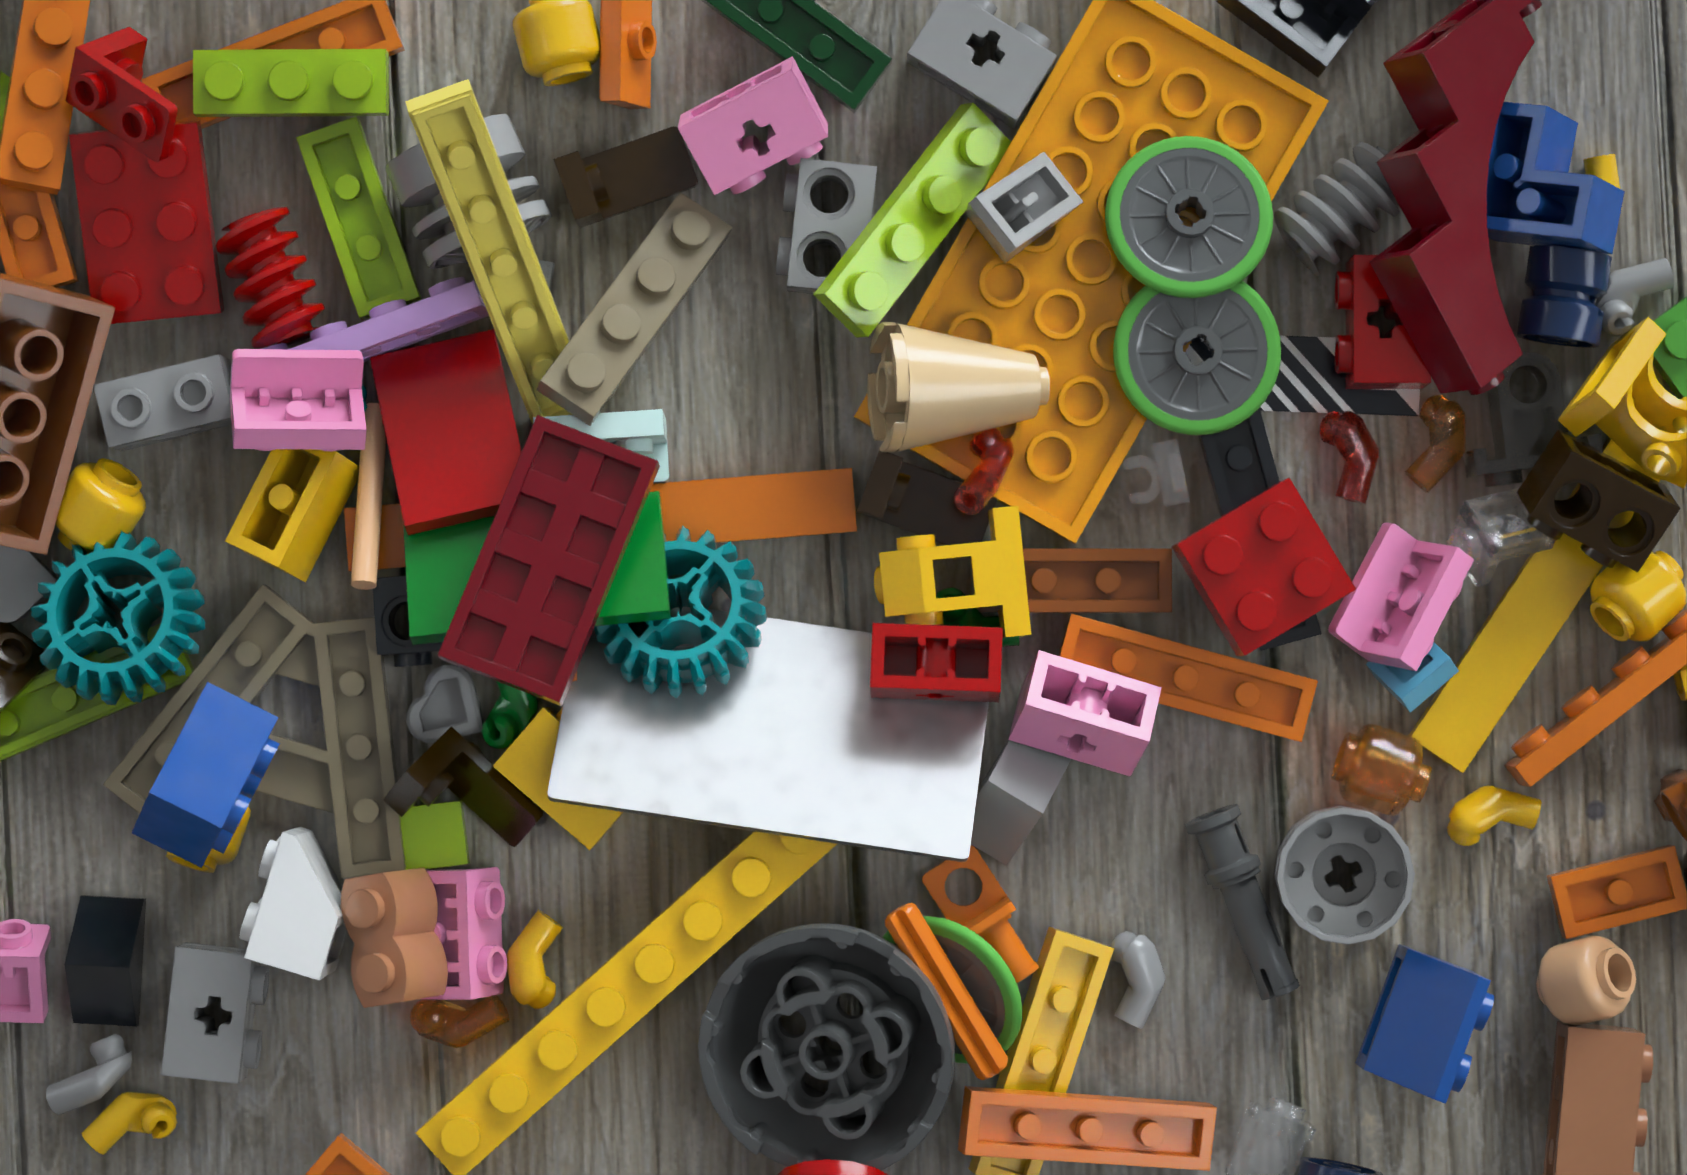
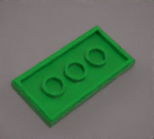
M659 491L649 492L595 626L671 619L662 503ZM495 516L412 535L407 534L403 520L409 637L413 645L444 641Z

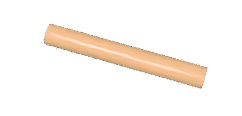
M367 403L365 411V450H360L351 586L361 590H370L377 587L387 440L379 403Z

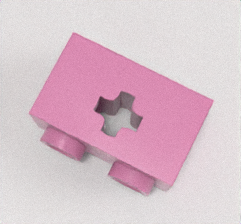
M792 56L680 115L678 130L713 194L716 195L730 188L732 194H739L766 178L764 172L766 168L784 159L787 160L789 165H795L800 163L801 158L808 159L818 153L823 148L820 141L828 137V122ZM754 120L758 127L770 124L767 141L760 143L755 135L743 139L746 122Z
M1038 650L1021 686L1008 740L1131 776L1150 742L1162 687Z

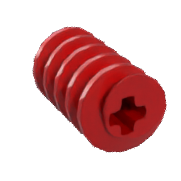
M288 207L267 209L230 223L222 228V231L229 232L221 237L215 245L217 251L222 255H238L226 265L224 270L229 278L247 279L235 289L233 294L238 302L256 303L242 316L246 326L265 327L252 338L251 343L254 349H262L281 343H286L288 346L309 338L310 332L319 328L313 327L311 320L325 310L323 303H304L302 296L316 286L315 279L294 278L293 273L308 261L306 255H286L284 249L299 238L297 231H277L275 225L290 214Z

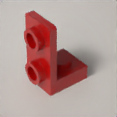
M126 27L75 47L65 101L154 162L168 158L178 108L174 103L141 82L143 76L142 64L148 39L131 27Z

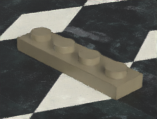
M679 192L542 377L537 391L591 426L727 240L733 227Z

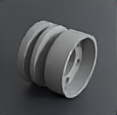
M507 114L484 117L504 172H506L521 161L526 155ZM419 143L390 160L385 166L386 172L401 206L410 208L432 204L434 207L433 212L422 218L412 228V232L418 240L446 235L429 245L422 252L428 268L438 269L457 263L468 264L422 146ZM534 176L508 179L516 204L535 193L540 187ZM543 199L517 205L528 234L545 224L552 217L548 204Z
M1335 805L1314 810L1291 826L1278 847L1274 876L1280 900L1298 926L1320 940L1349 945L1375 939L1397 923L1411 900L1415 872L1409 848L1392 825L1365 809ZM1340 855L1347 863L1357 861L1360 870L1351 875L1354 885L1349 889L1344 890L1338 882L1327 884L1324 875L1333 870L1330 860L1335 856Z

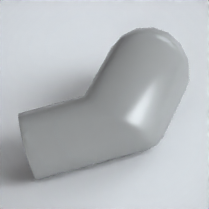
M1124 931L1113 939L1110 946L1114 948L1111 959L1122 964L1129 983L1114 1016L1139 1029H1143L1164 986L1165 973L1155 944L1145 935L1136 936L1131 931Z

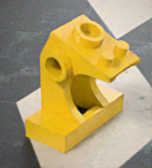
M1647 317L1608 347L1558 418V421L1575 437L1596 424L1650 476L1658 480H1666L1684 489L1687 485V396L1677 399L1665 390L1656 379L1653 369L1654 351L1666 333L1653 320Z
M1008 506L988 510L991 541L936 546L935 534L896 538L897 551L879 552L880 566L874 572L875 594L878 602L884 605L885 617L904 616L905 624L941 625L944 624L942 611L998 606L1000 628H1003L1002 638L1031 635L1019 507ZM971 557L974 595L936 599L933 561Z

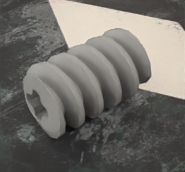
M1358 143L1353 148V157L1356 164L1347 159L1340 158L1333 164L1336 180L1320 174L1313 180L1317 197L1301 190L1293 197L1297 213L1283 206L1274 212L1275 223L1286 244L1300 261L1318 277H1320L1314 260L1316 257L1321 256L1333 265L1341 261L1334 245L1337 240H1341L1353 249L1360 245L1354 226L1359 223L1373 233L1380 229L1374 214L1375 209L1379 207L1393 217L1400 213L1393 193L1376 163L1388 154L1385 149L1379 146L1374 148L1368 143Z

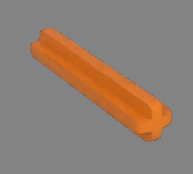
M911 902L893 910L887 915L885 926L898 948L921 969L936 988L946 1008L954 1040L975 1076L980 1080H985L998 1074L1007 1066L1008 1056L917 905Z

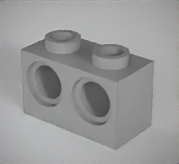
M801 158L799 174H786L783 211L794 212L795 214L792 238L781 236L779 238L776 275L788 276V292L814 294L826 277H818L811 274L804 265V256L811 247L818 244L830 245L838 251L842 258L871 221L877 166ZM825 181H834L843 186L848 195L845 206L834 213H824L816 209L810 197L813 189L818 184Z

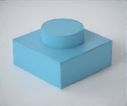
M1433 642L1429 653L1423 658L1417 671L1373 662L1366 663L1373 676L1410 713L1459 672L1451 658L1435 642Z

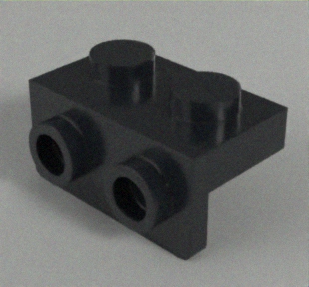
M1217 0L1216 2L1319 78L1376 0Z

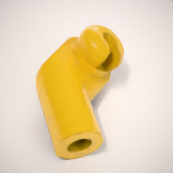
M1487 785L1480 787L1456 802L1449 813L1450 821L1447 826L1448 836L1456 844L1472 846L1479 842L1480 834H1483L1500 821L1533 830L1539 818L1542 802L1540 799L1495 786Z
M539 909L506 953L511 994L518 1003L522 1005L528 1004L534 1009H542L548 1006L555 997L556 984L546 976L542 956L563 929L557 921Z
M124 1092L118 1095L81 1134L84 1140L96 1152L104 1155L127 1131L152 1134L153 1139H162L169 1136L176 1128V1108L168 1098L160 1094Z

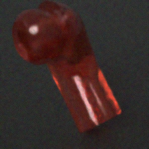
M1331 411L1321 420L1319 434L1323 442L1336 446L1345 461L1335 496L1347 501L1366 504L1379 459V448L1360 416L1351 411H1345L1343 414L1338 411Z
M997 427L980 431L969 442L970 451L978 456L981 462L954 494L955 505L965 514L975 515L987 505L998 492L1013 458L1014 448L1010 437L1004 439Z

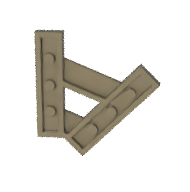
M262 584L103 785L140 814L157 776L207 682L253 704L276 674L320 687L327 749L270 733L268 738L280 743L256 791L334 813L341 878L406 870L400 815L383 800L398 780L384 656L377 655L375 617L315 624L268 585Z

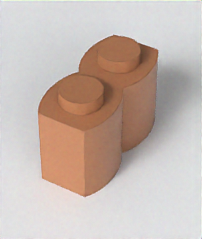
M417 868L345 879L341 892V910L346 930L354 942L351 956V976L356 995L363 1007L368 1008L444 995L447 986L448 967L444 948L434 932L438 916V903L435 887L426 869Z

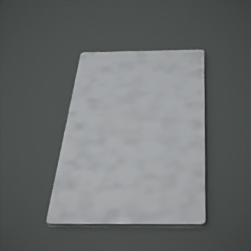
M678 607L670 611L671 617H677L678 611L680 616L691 613L689 607H683L682 612H680ZM708 609L712 613L714 623L722 628L729 612ZM767 618L766 622H764L765 624L756 626L761 631L762 636L759 647H744L749 655V663L746 669L730 663L727 664L730 673V680L727 685L717 681L712 675L705 678L707 690L703 696L694 690L693 682L683 683L682 692L676 699L670 695L668 683L662 681L659 688L652 694L644 689L643 675L628 683L622 677L620 670L622 663L611 665L606 660L604 649L607 644L597 641L595 630L593 629L577 668V681L571 683L563 703L547 797L550 801L957 862H966L968 860L989 702L871 698L872 633ZM646 621L628 623L631 630L639 638L647 630ZM684 644L674 648L672 651L691 649L696 646Z

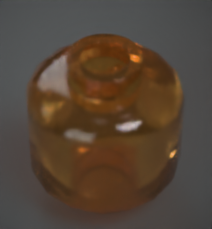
M1366 724L1356 734L1347 732L1344 736L1334 761L1331 779L1339 782L1340 795L1344 800L1385 815L1395 816L1407 806L1409 800L1417 803L1421 802L1430 781L1432 767L1422 764L1423 748L1420 741L1416 738L1379 725Z

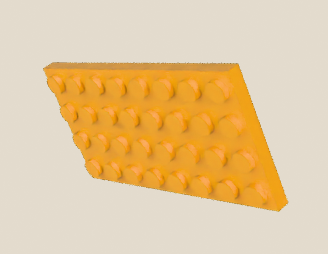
M1092 0L983 190L984 192L1042 152H1045L1083 200V203L1007 263L1001 260L968 217L907 323L908 326L1034 354L1039 367H1046L1049 373L1050 395L1048 403L1046 405H1039L1035 418L909 450L996 498L1006 506H1018L1020 514L1069 542L1076 544L1147 420L1126 397L1120 386L1114 366L1113 343L1119 319L1129 301L1145 286L1123 267L1108 239L1105 207L1110 187L1116 175L1130 158L1155 142L1180 136L1203 137L1228 145L1243 155L1261 175L1272 202L1329 100L1154 0ZM1186 207V210L1178 214L1179 218L1183 221L1182 225L1192 227L1193 223L1200 220L1199 216L1195 213L1196 209ZM1191 341L1188 342L1186 345H1183L1184 352H1186ZM866 394L854 418L871 428L868 412V394Z

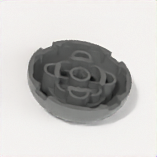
M834 923L799 925L771 934L752 945L739 955L719 978L706 1011L702 1015L699 1029L698 1050L702 1079L710 1101L720 1119L733 1136L756 1156L760 1152L787 1167L803 1161L824 1159L853 1161L875 1167L879 1170L893 1165L912 1152L935 1125L946 1104L954 1077L955 1040L943 1001L932 982L898 946L879 935L848 925ZM848 993L858 998L863 1005V1013L855 1016L845 1013L840 1006V995ZM795 1011H798L806 1021L805 1031L796 1035L788 1033L781 1023L782 1014L790 1016ZM826 1036L831 1041H837L842 1050L831 1048L826 1041ZM868 1051H875V1059L885 1066L887 1071L881 1075L870 1074L863 1066V1054ZM807 1072L817 1079L828 1080V1090L822 1092L804 1082L805 1073Z

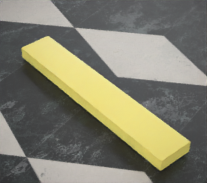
M469 79L405 101L414 129L532 425L534 424L533 417L537 415L542 417L572 415L537 391L540 380L568 344L569 339Z

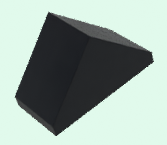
M80 896L64 964L73 1023L139 1026L146 898Z

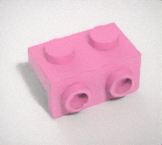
M234 350L232 352L230 382L233 449H256L259 451L318 449L330 452L338 450H365L366 421L362 396L364 366L362 352L358 350Z
M1387 522L1383 523L1352 581L1356 590L1344 596L1329 625V633L1369 662L1417 671L1423 658L1431 650L1434 637L1452 602L1461 592L1463 581L1474 559L1459 547L1419 541L1398 525Z

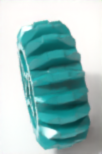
M682 525L677 533V540L666 541L664 535L667 576L685 574L683 577L668 579L670 611L678 607L680 612H682L683 607H689L691 613L680 616L678 611L677 617H671V619L646 621L647 630L640 638L631 630L628 623L594 627L597 641L607 644L604 649L606 660L611 665L622 663L620 668L622 677L628 683L643 675L644 689L652 694L659 688L662 681L668 683L670 695L676 699L682 692L683 683L693 682L694 690L703 696L707 690L705 678L712 675L717 681L727 685L730 680L728 663L746 669L749 663V655L744 647H759L762 636L761 631L756 626L765 624L764 622L767 620L765 606L758 603L765 596L763 585L759 580H751L755 574L751 561L748 558L736 561L738 557L737 548L731 541L715 549V536L709 530L701 535L697 542H691L689 529ZM718 587L722 588L731 600L730 612L722 628L714 623L712 613L708 611L709 606L713 603L712 594ZM684 644L696 646L691 649L672 651L674 648Z
M121 531L114 548L105 549L103 545L96 542L94 551L89 554L81 546L72 544V556L76 561L69 567L63 562L52 561V570L59 576L56 583H37L38 592L49 601L48 603L30 608L32 611L31 616L36 621L44 624L31 633L33 641L39 647L46 648L40 655V661L49 670L57 669L55 679L63 687L69 688L76 685V693L86 700H92L99 692L101 699L106 704L116 705L124 690L126 696L132 702L141 703L143 685L146 683L158 693L165 692L166 683L161 675L168 669L175 675H185L186 668L178 660V657L182 652L189 655L199 653V645L188 636V633L206 629V621L199 614L193 612L205 604L204 596L197 589H190L196 582L195 574L189 567H179L181 558L174 550L166 549L160 552V544L154 538L147 536L137 545L136 539L130 533L126 534ZM121 575H141L153 579L144 586L137 582L125 589H115L108 582V579ZM89 595V606L86 612L75 621L81 603ZM109 600L122 610L121 617L124 620L122 625L128 633V638L115 627L116 620L113 616L115 612ZM163 615L160 627L149 643L147 632L151 624ZM113 647L123 648L130 657L114 663H98L83 658L94 650L100 654Z

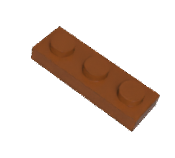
M1023 548L1029 613H1172V548ZM998 606L979 608V612L998 613Z

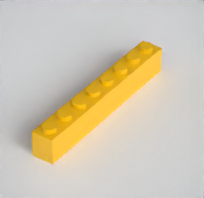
M755 828L428 1119L416 1132L417 1136L452 1175H466L840 841Z

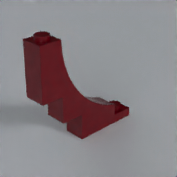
M1466 0L1383 63L1418 131L1376 163L1412 229L1372 259L1370 264L1440 394L1466 390L1469 391L1470 395H1479L1487 392L1505 379L1503 370L1523 355L1509 325L1492 266L1487 230V181L1494 133L1506 94L1519 66L1534 44V40L1522 18L1542 6L1540 0Z

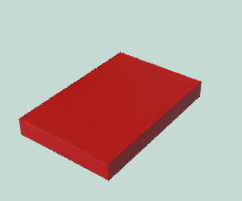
M491 329L370 357L407 534L412 535L495 516L522 452L495 330Z

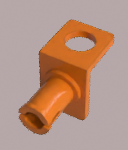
M973 845L970 846L968 858L949 857L923 874L922 882L945 918L967 927L987 941L1005 961L1016 983H1019L1039 968V965L1032 959L1008 921L1012 917L1011 913L1016 910L1015 906ZM959 868L973 870L982 882V890L979 897L968 905L953 903L945 893L947 876Z

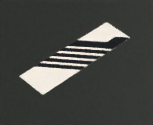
M1280 336L1281 362L1279 373L1273 389L1261 405L1260 411L1419 416L1420 389H1346V373H1336L1335 370L1336 337ZM1196 337L1191 341L1186 350L1187 356L1191 360L1190 364L1195 366L1211 358V351H1208L1207 346L1203 343L1204 339Z

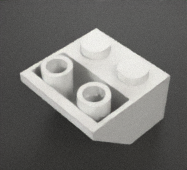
M297 827L282 832L281 837L277 841L269 840L258 874L259 877L268 879L263 897L260 898L258 903L251 902L249 904L239 938L249 942L244 958L312 979L321 980L336 970L347 935L341 910L342 885L313 831Z

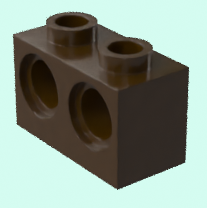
M1560 429L1556 431L1517 491L1519 498L1529 513L1527 521L1538 531L1556 540H1559L1563 534H1566L1581 542V550L1598 563L1613 568L1616 562H1619L1636 572L1640 570L1681 509L1662 483ZM1569 483H1581L1578 492L1571 498L1555 500L1557 492L1563 486ZM1625 511L1634 512L1633 517L1626 525L1619 528H1608L1611 520L1619 513Z

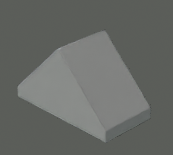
M1042 152L976 196L968 203L965 214L1001 260L1007 263L1083 203V200L1047 154Z
M1007 740L978 788L971 845L1007 866L1044 813L1071 759Z

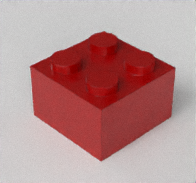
M1290 478L1276 483L1171 546L1236 656H1246L1356 590Z

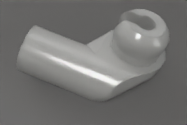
M1666 258L1615 270L1610 273L1607 294L1595 300V306L1604 312L1601 330L1611 336L1626 334L1635 323L1631 318L1641 296L1674 287L1672 269Z
M115 1033L91 1044L90 1053L97 1063L96 1066L50 1084L47 1087L46 1099L54 1113L58 1115L64 1114L101 1099L131 1068L132 1051L126 1052L124 1040L120 1035Z

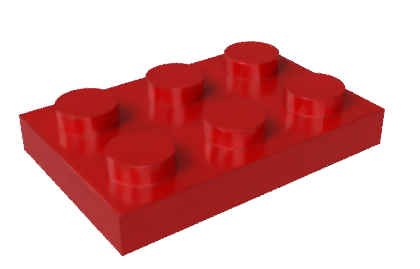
M201 121L175 123L169 156L159 162H154L107 129L70 134L69 140L90 296L115 307L111 324L222 313L224 311L217 248L215 246L216 240Z

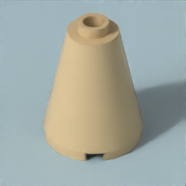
M881 322L875 328L869 354H882L877 373H868L867 394L869 419L874 441H884L879 448L881 452H899L1032 419L1037 415L1039 405H1046L1048 403L1050 395L1049 373L1046 367H1039L1034 354L895 322Z

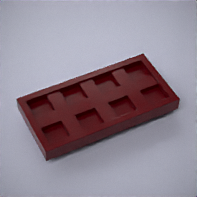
M537 415L441 645L438 657L456 666L562 706L659 470V462Z

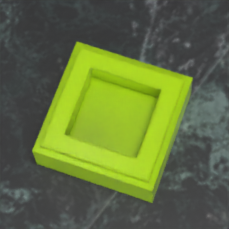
M462 800L433 803L429 807L425 804L416 805L402 817L400 816L406 870L417 868L432 869L470 863Z

